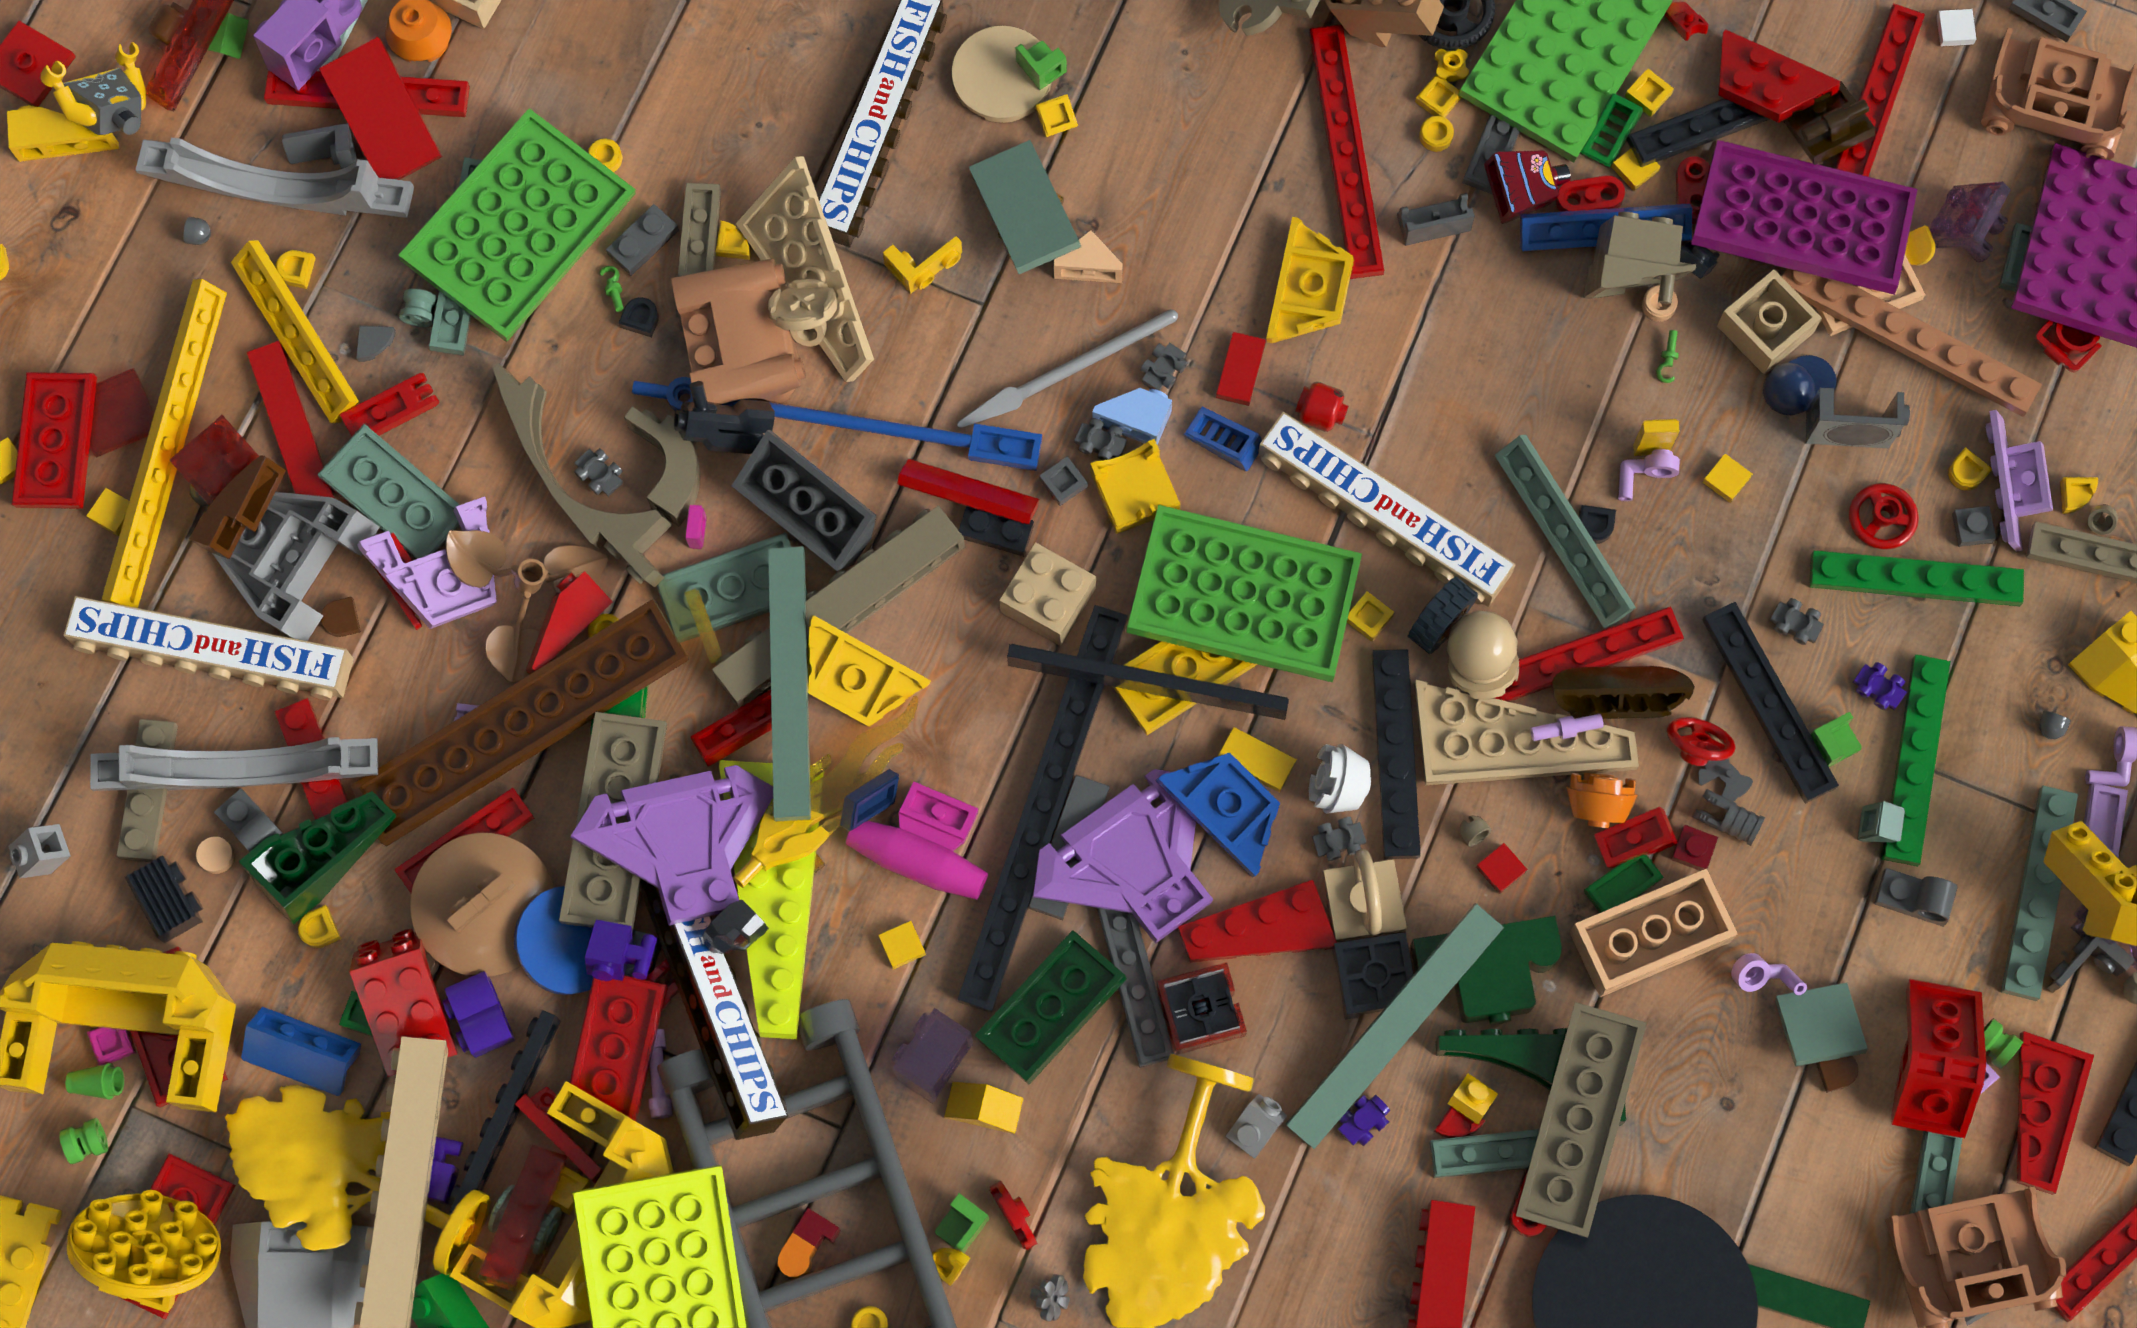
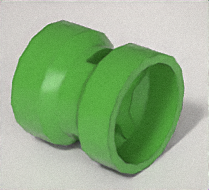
M1993 1018L1984 1027L1985 1049L1989 1052L1988 1056L1991 1057V1063L2002 1069L2015 1055L2023 1041L2014 1034H2003V1025Z
M97 1118L85 1121L82 1127H68L59 1132L64 1155L72 1165L83 1161L87 1155L94 1154L98 1156L108 1152L107 1137Z

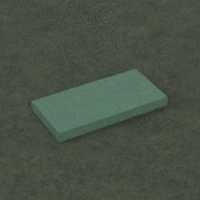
M1031 140L969 166L973 179L1018 274H1022L1081 247L1079 239Z
M366 424L350 438L317 474L321 480L362 515L378 525L382 532L389 531L390 534L394 533L406 552L415 560L437 552L446 542L448 532L450 530L456 531L460 527L453 511L460 504Z
M786 533L663 574L665 578L657 585L671 629L679 643L769 613L768 549L791 547Z

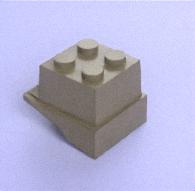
M1619 212L1618 216L1614 215L1600 226L1594 260L1587 270L1584 298L1595 299L1625 294V289L1660 284L1658 302L1671 304L1674 282L1696 269V264L1680 262L1683 226L1673 225V220L1665 217H1653L1652 221L1639 219V214L1633 212Z

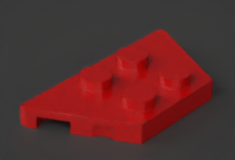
M1724 30L1721 45L1719 96L1779 123L1791 117L1794 112L1814 105L1816 98L1826 93L1832 96L1838 92L1841 81L1731 31Z

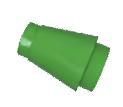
M111 1063L69 1072L65 1081L66 1090L70 1094L75 1093L110 1100L122 1093L124 1074L120 1067H114Z

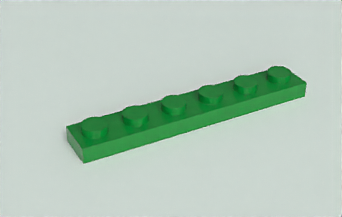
M1814 550L1811 554L1810 588L2020 607L2024 602V569Z
M1917 654L1912 658L1891 804L1903 807L1905 810L1901 840L1898 842L1884 843L1882 860L1916 867L1921 864L1951 661Z

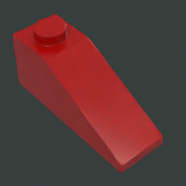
M585 571L576 576L571 572L556 585L560 591L552 597L526 668L529 675L545 666L613 603Z

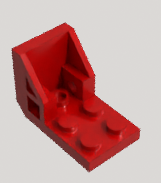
M1909 979L1906 988L1908 1038L1900 1060L1891 1113V1124L1965 1139L1984 1085L1987 1065L1982 992Z

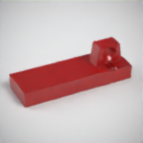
M547 1086L531 1098L524 1094L515 1105L596 1184L603 1170L552 1120L553 1116L547 1114L557 1095Z

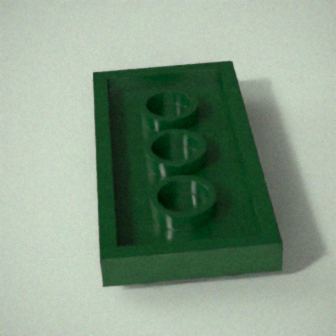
M1072 930L975 1034V1037L1023 1081L1030 1085L1127 978L1116 966Z

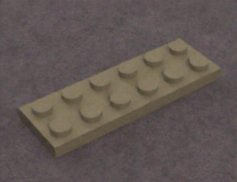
M595 712L575 828L595 796L607 794L610 803L623 801L621 790L658 782L667 730L666 721ZM627 815L615 817L617 824L628 822ZM573 839L559 922L561 924L593 928L597 919L629 925L633 932L641 878Z
M1577 1002L1574 1003L1516 1217L1588 1238L1645 1032L1646 1022Z

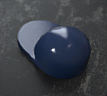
M1813 355L1800 356L1787 363L1777 365L1769 372L1763 383L1765 402L1772 410L1783 415L1803 413L1807 411L1820 387L1834 388L1835 390L1836 374L1827 361Z

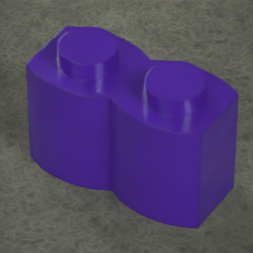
M485 971L445 988L448 998L442 1000L450 1020L457 1018L461 1031L456 1032V1037L464 1053L470 1050L471 1054L477 1058L515 1041L514 1034L496 990Z

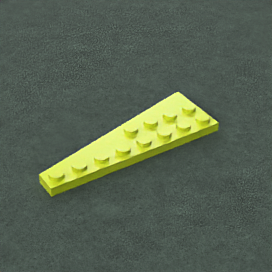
M720 760L719 762L721 779L726 778L725 767L737 765L773 786V763ZM810 766L811 811L817 813L821 811L824 766ZM730 792L723 793L724 800L731 799ZM773 799L764 812L774 816ZM762 818L734 864L735 875L751 860V853L757 843ZM819 822L814 824L807 831V833H810L819 827ZM816 851L799 860L774 866L767 871L762 869L744 888L737 884L739 900L742 899L769 928L763 936L747 948L760 1037L797 1039Z

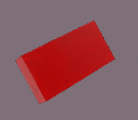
M1233 332L1216 398L1246 406L1250 405L1266 339Z

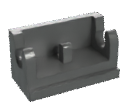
M1460 194L1456 200L1409 210L1407 206L1400 208L1397 218L1405 246L1471 231L1475 215L1473 208L1468 209V194Z

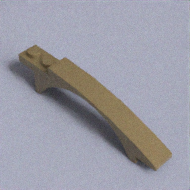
M497 363L493 370L506 408L523 448L554 499L590 543L600 550L605 547L617 560L623 557L630 564L626 570L638 583L641 584L645 580L653 587H656L665 577L650 563L643 553L672 524L657 510L632 514H616L598 511L573 500L559 485L551 472L543 449L541 421L547 392L530 376L520 384L509 371Z

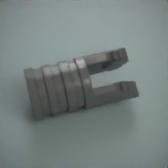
M1706 789L1703 798L1709 803L1718 805L1728 811L1723 821L1704 810L1698 809L1695 810L1692 817L1721 832L1725 831L1751 846L1765 817L1758 816L1756 813L1738 806L1737 803Z

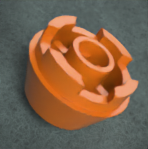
M401 0L391 10L386 24L385 36L390 49L407 62L423 60L432 62L447 50L452 26L447 13L437 4L429 0Z
M1571 773L1570 786L1566 788L1573 817L1588 820L1589 826L1609 828L1610 822L1624 823L1638 796L1635 793L1636 779L1626 778L1625 784H1623V780H1618L1614 775L1584 773V780H1581L1582 775Z

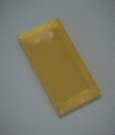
M695 588L684 592L710 663L716 662L723 655L699 590Z

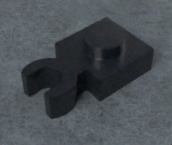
M1689 242L1681 247L1680 262L1696 264V269L1692 273L1702 279L1718 263L1716 260L1720 254L1718 252L1712 253L1707 248L1692 245V242Z

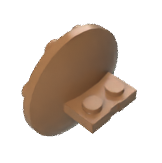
M475 833L461 836L437 849L420 869L411 893L410 910L413 927L418 939L422 940L426 951L448 969L467 976H474L483 971L487 973L488 977L506 974L521 967L516 949L514 950V931L521 912L532 899L554 888V884L540 858L519 841L494 833Z

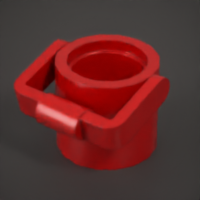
M2050 320L2037 332L2035 337L2036 342L2045 349L2043 351L2044 354L2058 366L2062 364L2068 371L2073 373L2079 371L2102 347L2100 343H2097L2100 336ZM2054 324L2045 338L2043 334Z

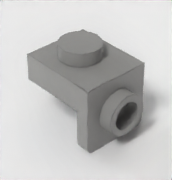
M1258 1094L1245 1108L1226 1137L1255 1159L1277 1128L1284 1122L1287 1115L1275 1100Z

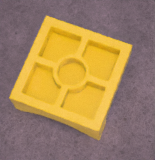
M1155 439L1146 442L1125 455L1090 463V474L1116 534L1155 520L1158 505L1180 510L1181 504L1162 463L1160 450Z

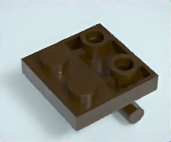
M1842 81L1836 94L1831 96L1829 93H1826L1816 98L1814 105L1804 110H1798L1791 117L1783 120L1814 165L1875 135V127L1865 114L1869 112L1866 101L1862 99L1856 102Z

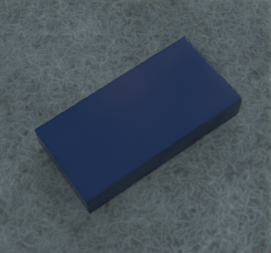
M888 769L845 796L840 826L851 831L893 805L896 799L899 774Z

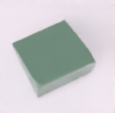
M1885 801L1863 806L1858 840L1862 842L1900 841L1905 814L1904 808Z

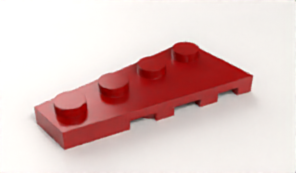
M1313 880L1178 927L1190 963L1233 959L1240 956L1307 952V950L1314 949L1328 950L1333 949L1334 943H1337Z
M2023 1031L2020 1033V1039L2023 1041L2019 1052L2017 1183L2028 1187L2035 1186L2036 1190L2054 1195L2058 1189L2094 1055Z

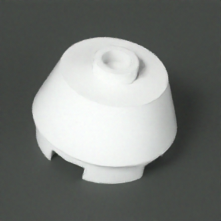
M1326 744L1317 755L1318 759H1322L1317 774H1311L1309 800L1314 801V807L1321 808L1326 814L1357 810L1370 790L1369 762L1343 744L1337 746Z

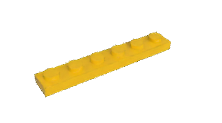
M259 240L248 241L231 261V264L330 423H340L342 421L340 414L356 406L359 400Z

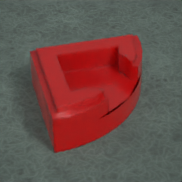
M1451 1106L1434 1132L1448 1138L1466 1137L1476 1132L1484 1124L1485 1120L1481 1119L1477 1124Z

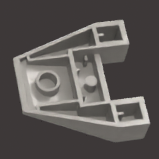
M275 492L256 531L244 530L230 559L216 554L213 555L257 617L293 639L308 641L323 615L303 603V597L337 544L362 556L363 553L359 550L357 544L361 540L375 536L380 527L357 510L335 498Z

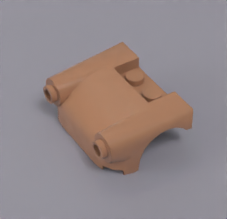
M2008 27L2001 40L1981 124L1989 133L1998 136L2011 132L2014 126L2018 125L2082 143L2081 151L2086 153L2087 158H2090L2091 155L2105 160L2114 158L2122 131L2132 111H2126L2137 75V63L2133 65L2130 71L2110 66L2112 59L2106 58V54L2049 38H2032L2030 43L2010 38L2013 29Z
M771 258L671 278L676 307L681 316L692 371L690 373L691 382H703L707 401L722 405L727 402L749 398L764 399L777 404L790 400V395L796 388L801 386V379L806 378L803 361L798 356L796 342L790 330H783L774 325L768 311V300L776 290L781 289L782 284H786L782 264L776 265L774 259Z
M2035 1186L2012 1193L1981 1197L1933 1207L1911 1214L1895 1215L1885 1219L1918 1328H1949L1948 1322L1954 1321V1319L2033 1304L2035 1311L2057 1307L2056 1299L2063 1298L2061 1282L2066 1276V1263L2064 1257H2058L2053 1253L2045 1238L2038 1214Z

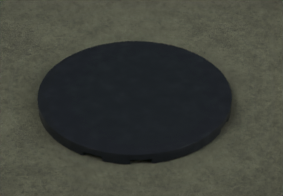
M1635 1194L1614 1197L1598 1202L1588 1238L1558 1230L1546 1247L1538 1264L1532 1291V1314L1535 1328H1757L1758 1300L1753 1276L1745 1257L1737 1244L1719 1224L1701 1211L1680 1201L1655 1195Z

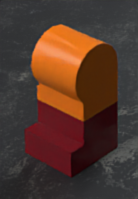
M808 1208L778 1256L780 1271L792 1280L809 1274L812 1268V1258L824 1239L834 1244L841 1232L840 1228Z

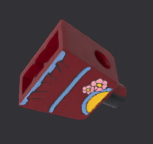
M1544 150L1496 152L1484 163L1502 224L1520 218V214H1530L1550 205L1559 196L1557 186H1561L1571 180L1568 166L1562 164L1551 167L1548 153Z

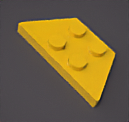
M1292 217L1266 337L1267 343L1279 342L1341 324L1354 262L1353 255L1341 247L1332 245L1330 239L1306 227L1298 217Z
M811 615L809 619L807 654L809 695L870 727L889 711L896 709L906 702V699L930 684L931 680L822 619Z

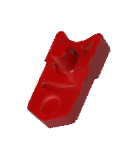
M1686 2L1671 3L1665 16L1685 41H1688L1690 36L1695 33H1708V22Z

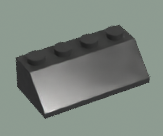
M771 430L766 431L731 485L836 571L853 566L872 538L876 514Z

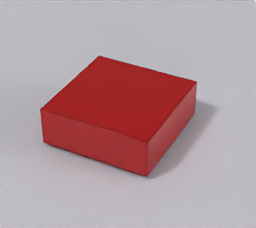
M1505 843L1476 866L1499 894L1528 870Z

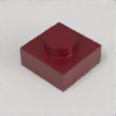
M1684 825L1671 860L1699 871L1708 869L1719 837Z

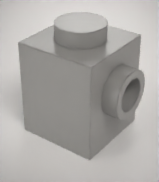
M60 824L27 828L8 846L10 859L16 867L19 879L52 874L71 856Z

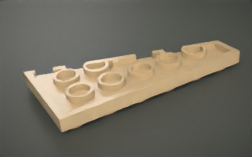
M804 156L795 157L738 220L736 225L760 260L773 258L776 265L782 264L786 277V284L781 285L782 291L789 288V283L802 279L821 280L827 283L828 288L834 289L837 298V310L832 318L826 321L827 330L819 345L844 381H854L869 366L874 357ZM814 328L809 329L811 333L816 332Z
M1415 680L1425 786L1571 775V773L1637 770L1639 767L1635 732L1603 725V728L1578 732L1576 737L1561 739L1558 736L1533 741L1530 732L1531 727L1555 723L1558 718L1567 716L1557 713L1553 715L1537 711L1536 708L1495 698L1489 700L1470 698L1469 694L1461 693L1457 689L1449 687L1445 689L1428 685V682Z

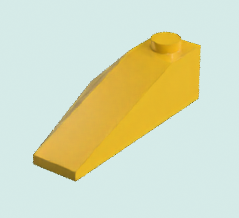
M2129 611L2068 665L2093 692L2101 697L2107 696L2123 706L2122 709L2130 714H2137V616L2132 611Z

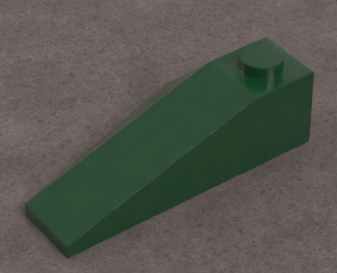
M371 791L333 808L330 814L312 822L308 819L299 823V827L280 836L277 833L266 838L238 862L273 905L294 925L324 899L396 818V814Z

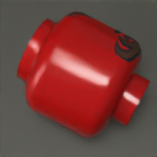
M1314 382L1310 388L1304 386L1295 412L1300 413L1301 423L1324 432H1329L1333 429L1335 423L1343 424L1349 406L1343 404L1344 393L1342 390L1321 382Z

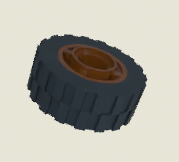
M1455 576L1428 602L1413 624L1407 637L1428 654H1432L1448 639L1452 626L1469 612L1478 598V593Z

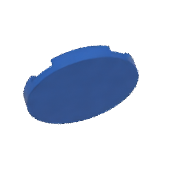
M560 886L539 894L523 909L514 931V950L516 949L519 962L527 973L526 976L532 982L552 993L572 995L591 990L593 976L587 974L585 955L593 928L561 924L559 922L565 886Z

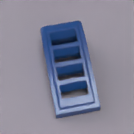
M1203 406L1184 433L1185 437L1246 472L1258 456L1260 443L1262 442L1260 434ZM1208 421H1211L1213 424L1206 435H1201ZM1223 428L1224 431L1218 441H1213L1219 430ZM1233 435H1235L1236 439L1232 443L1231 447L1227 448L1226 446L1229 443L1230 439Z

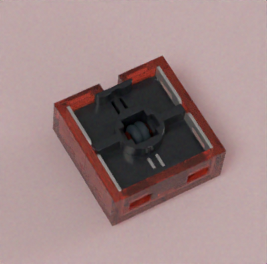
M1227 962L1157 981V989L1176 1055L1246 1036L1247 1030L1239 1003L1233 1004L1232 1001L1235 988Z

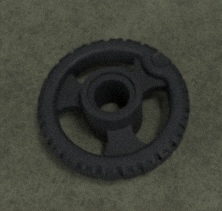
M1440 0L1444 7L1454 6L1458 11L1450 12L1443 8L1437 26L1444 31H1456L1457 36L1443 35L1435 31L1433 36L1419 35V37L1427 41L1428 44L1434 47L1437 46L1439 49L1457 50L1468 48V46H1472L1480 41L1490 30L1495 15L1494 0H1481L1483 16L1480 23L1475 24L1467 18L1470 0Z

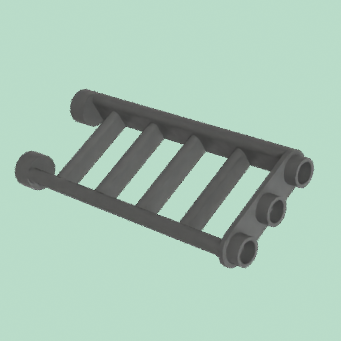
M842 999L811 1008L801 1013L798 1021V1030L805 1050H817L836 1044L846 1074L783 1096L787 1106L788 1117L786 1119L854 1096L874 1157L734 1207L725 1185L746 1328H772L768 1311L907 1261L911 1263L931 1325L925 1328H957L857 1034L860 1028L851 1002L848 999ZM692 1050L662 1062L657 1066V1071L666 1098L671 1099L693 1169L719 1165L713 1145L734 1138V1134L727 1116L705 1124L696 1093L715 1086L702 1050ZM882 1178L902 1241L760 1291L742 1237L741 1227Z

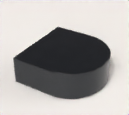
M638 297L626 304L618 324L622 329L652 338L659 320V314L651 300Z
M1581 505L1579 519L1595 544L1603 543L1609 539L1614 530L1616 510Z

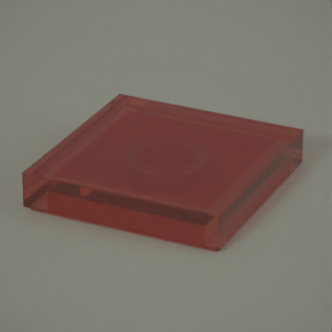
M134 368L96 384L90 448L96 458L149 435L154 413Z

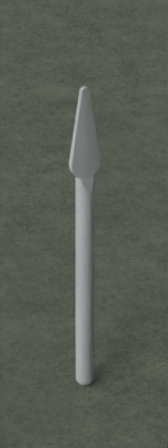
M1170 309L1017 388H1004L961 419L957 426L962 428L1018 409L1024 399L1174 323L1178 319V313Z

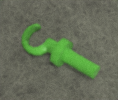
M606 266L600 270V275L602 276L609 271L615 273V275L606 281L607 285L604 290L607 296H611L615 310L620 312L624 309L619 295L622 292V287L617 282L620 274L617 268Z
M1669 330L1667 349L1661 353V357L1665 358V362L1660 364L1656 371L1658 379L1664 383H1670L1675 380L1674 376L1669 379L1663 378L1661 370L1664 367H1673V361L1679 357V353L1675 352L1678 335L1676 330Z

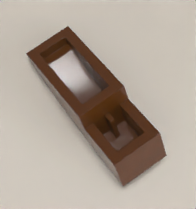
M260 455L235 476L213 500L189 539L210 553L230 559L244 530L256 531L286 470L268 457Z

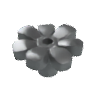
M1053 1274L1050 1281L1043 1280L1040 1286L1035 1285L1031 1289L1030 1298L1037 1301L1036 1307L1042 1309L1040 1314L1042 1320L1055 1321L1061 1314L1060 1308H1068L1070 1298L1064 1296L1068 1292V1283L1063 1275Z

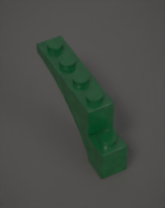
M1532 1028L1517 1030V1035H1502V1030L1500 1029L1481 1030L1480 1035H1466V1030L1460 1029L1444 1031V1036H1438L1435 1041L1436 1056L1462 1057L1495 1064L1515 1071L1551 1090L1568 1028L1554 1029L1553 1034H1539L1538 1029ZM1625 1104L1619 1126L1626 1122Z

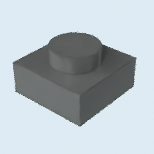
M1068 456L1039 475L1040 481L1059 506L1088 487V482Z
M1990 506L1957 509L1952 513L1958 547L1989 544L1996 540Z

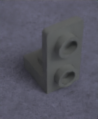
M348 123L282 135V143L290 164L332 157L334 165L340 164L341 169L352 165L357 160L356 147Z
M2086 934L2072 949L2076 953L2075 957L2069 963L2063 960L2050 973L2049 976L2053 981L2047 989L2053 993L2061 988L2090 954L2095 958L2094 963L2102 971L2108 974L2113 973L2116 977L2125 972L2135 959L2113 940L2094 936L2090 937Z

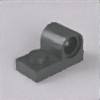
M242 788L214 811L249 852L266 838L277 833L279 836L283 834Z
M1886 868L1883 871L1874 904L1944 927L1949 921L1958 886L1943 878L1927 876L1919 879Z

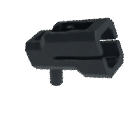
M696 381L690 384L693 402L683 401L681 410H676L674 416V429L679 431L684 441L702 442L709 451L752 454L764 436L763 433H766L767 430H773L775 411L771 404L766 401L741 399L733 406L717 405L708 402L703 382Z

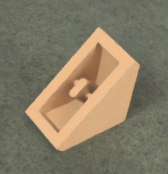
M1092 230L1079 239L1080 248L1054 259V279L1122 283L1123 264Z

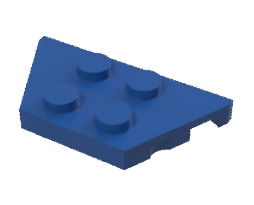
M1231 753L1163 774L1155 780L1252 878L1260 872V862L1265 846L1268 845L1271 826L1276 818L1280 802Z

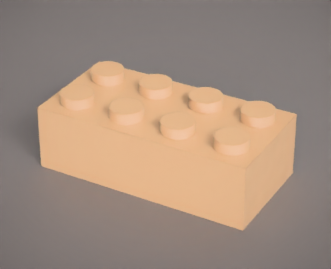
M1707 868L1577 922L1570 930V935L1599 997L1726 945L1738 935Z

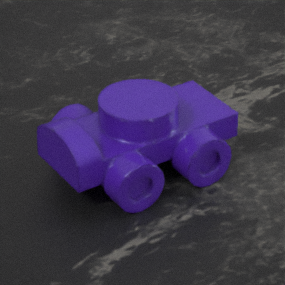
M1875 662L1872 668L1865 664L1853 680V683L1858 686L1856 692L1864 698L1870 696L1872 699H1875L1874 704L1882 710H1886L1887 707L1895 710L1907 693L1901 688L1905 680L1897 674H1893L1890 680L1884 677L1887 668L1879 662Z
M1365 1095L1362 1096L1354 1104L1358 1109L1353 1115L1347 1110L1339 1120L1343 1125L1338 1131L1352 1146L1358 1141L1362 1146H1365L1374 1137L1369 1132L1373 1127L1380 1132L1389 1123L1385 1116L1390 1112V1109L1377 1095H1374L1370 1100Z

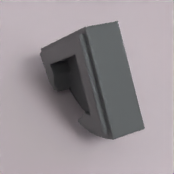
M360 326L357 360L359 362L373 360L376 358L375 356L382 353L388 346L390 347L396 334L394 327Z

